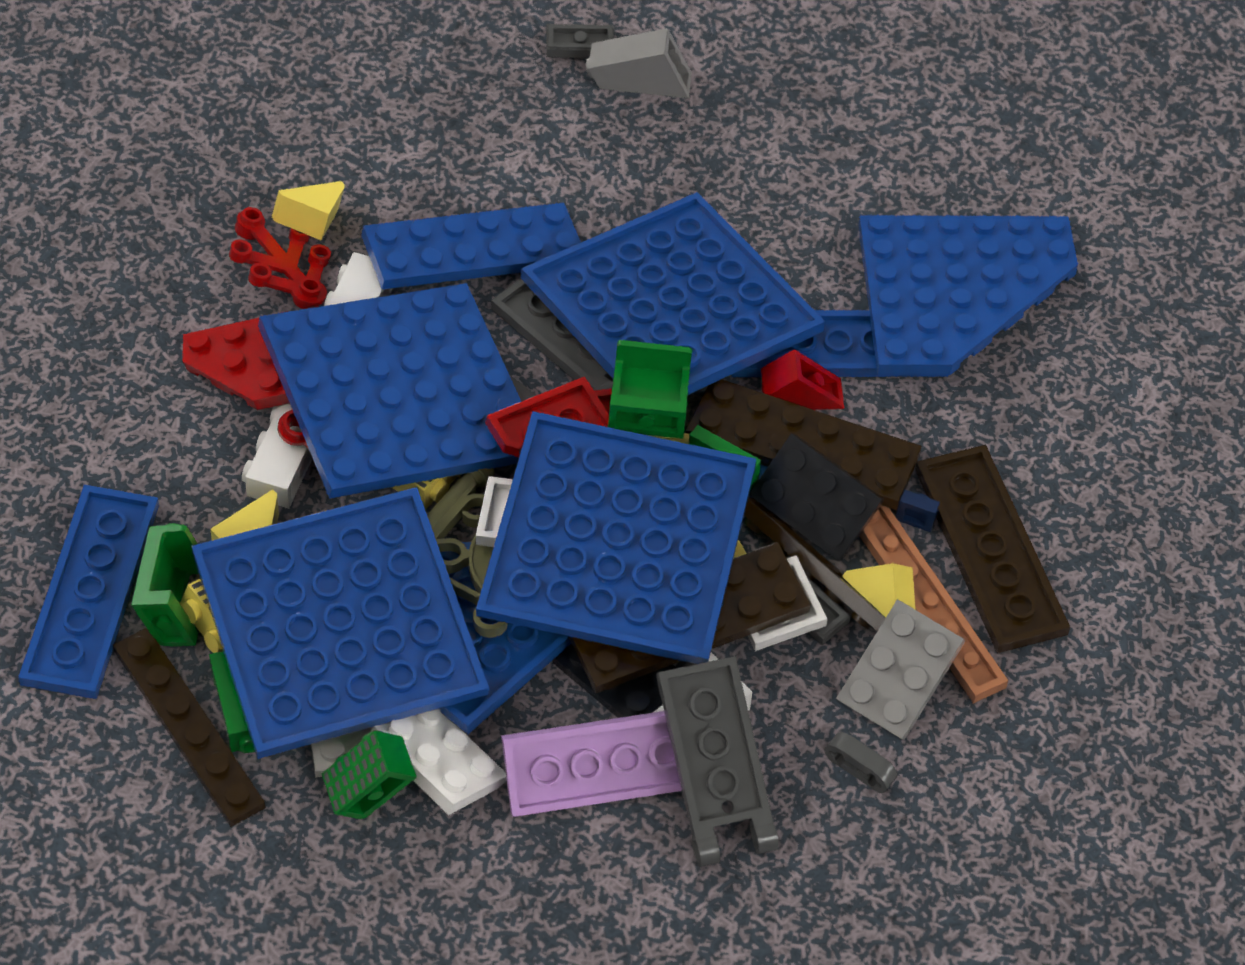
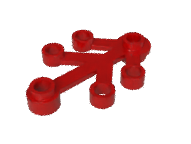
M254 207L243 209L237 215L235 232L244 239H256L268 255L252 251V245L249 242L238 239L231 243L230 259L240 264H252L248 280L252 285L256 287H269L290 293L294 304L301 309L319 307L326 300L327 289L320 282L323 268L330 261V249L321 244L313 245L310 248L308 262L311 265L305 276L297 266L304 244L309 241L310 236L298 233L299 231L290 228L288 235L290 243L286 253L264 227L265 218L262 212ZM272 270L285 274L288 279L271 275Z

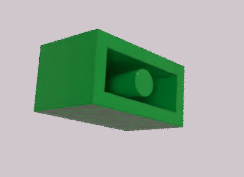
M375 730L366 734L360 743L347 753L339 756L335 763L322 773L335 815L356 819L368 817L417 778L403 736Z

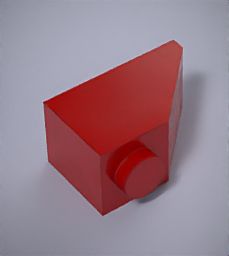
M795 349L761 368L762 393L813 410L845 408L841 378Z

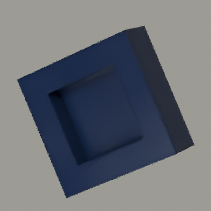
M904 489L899 501L896 518L902 523L931 532L940 502L930 499L927 495L913 493Z

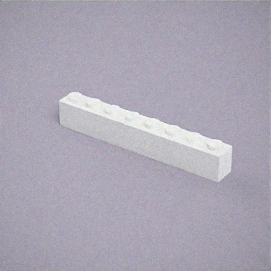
M353 252L348 264L341 266L337 278L338 285L334 292L330 291L328 293L324 306L389 296L393 288L382 290L370 257ZM290 403L272 408L270 415L271 424L267 432L262 431L256 444L257 453L253 461L248 460L242 472V481L246 483L248 497L258 499L273 489L278 496V506L288 509L313 459L307 447L304 445H290L284 442L278 434L277 426L279 419L284 413L292 410ZM297 426L290 427L295 432H302Z

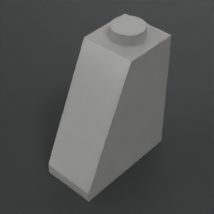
M668 28L591 44L590 58L586 60V69L589 77L594 78L599 89L689 98L692 72Z

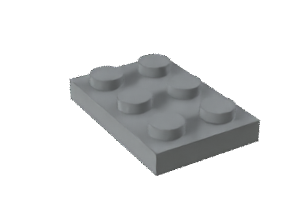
M897 599L836 699L904 741L964 645L965 640Z

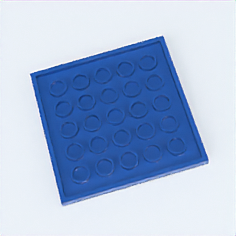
M698 192L537 261L521 270V279L612 378H614L618 340L692 348L688 395L823 332L825 320Z
M467 283L259 317V330L329 499L475 472L478 469H491L518 463L519 457L502 452L485 424L487 415L519 403L521 399Z
M532 411L476 607V616L694 664L709 662L757 459Z
M417 487L192 546V554L257 759L389 723L392 720L407 718L475 699L489 693L488 683Z

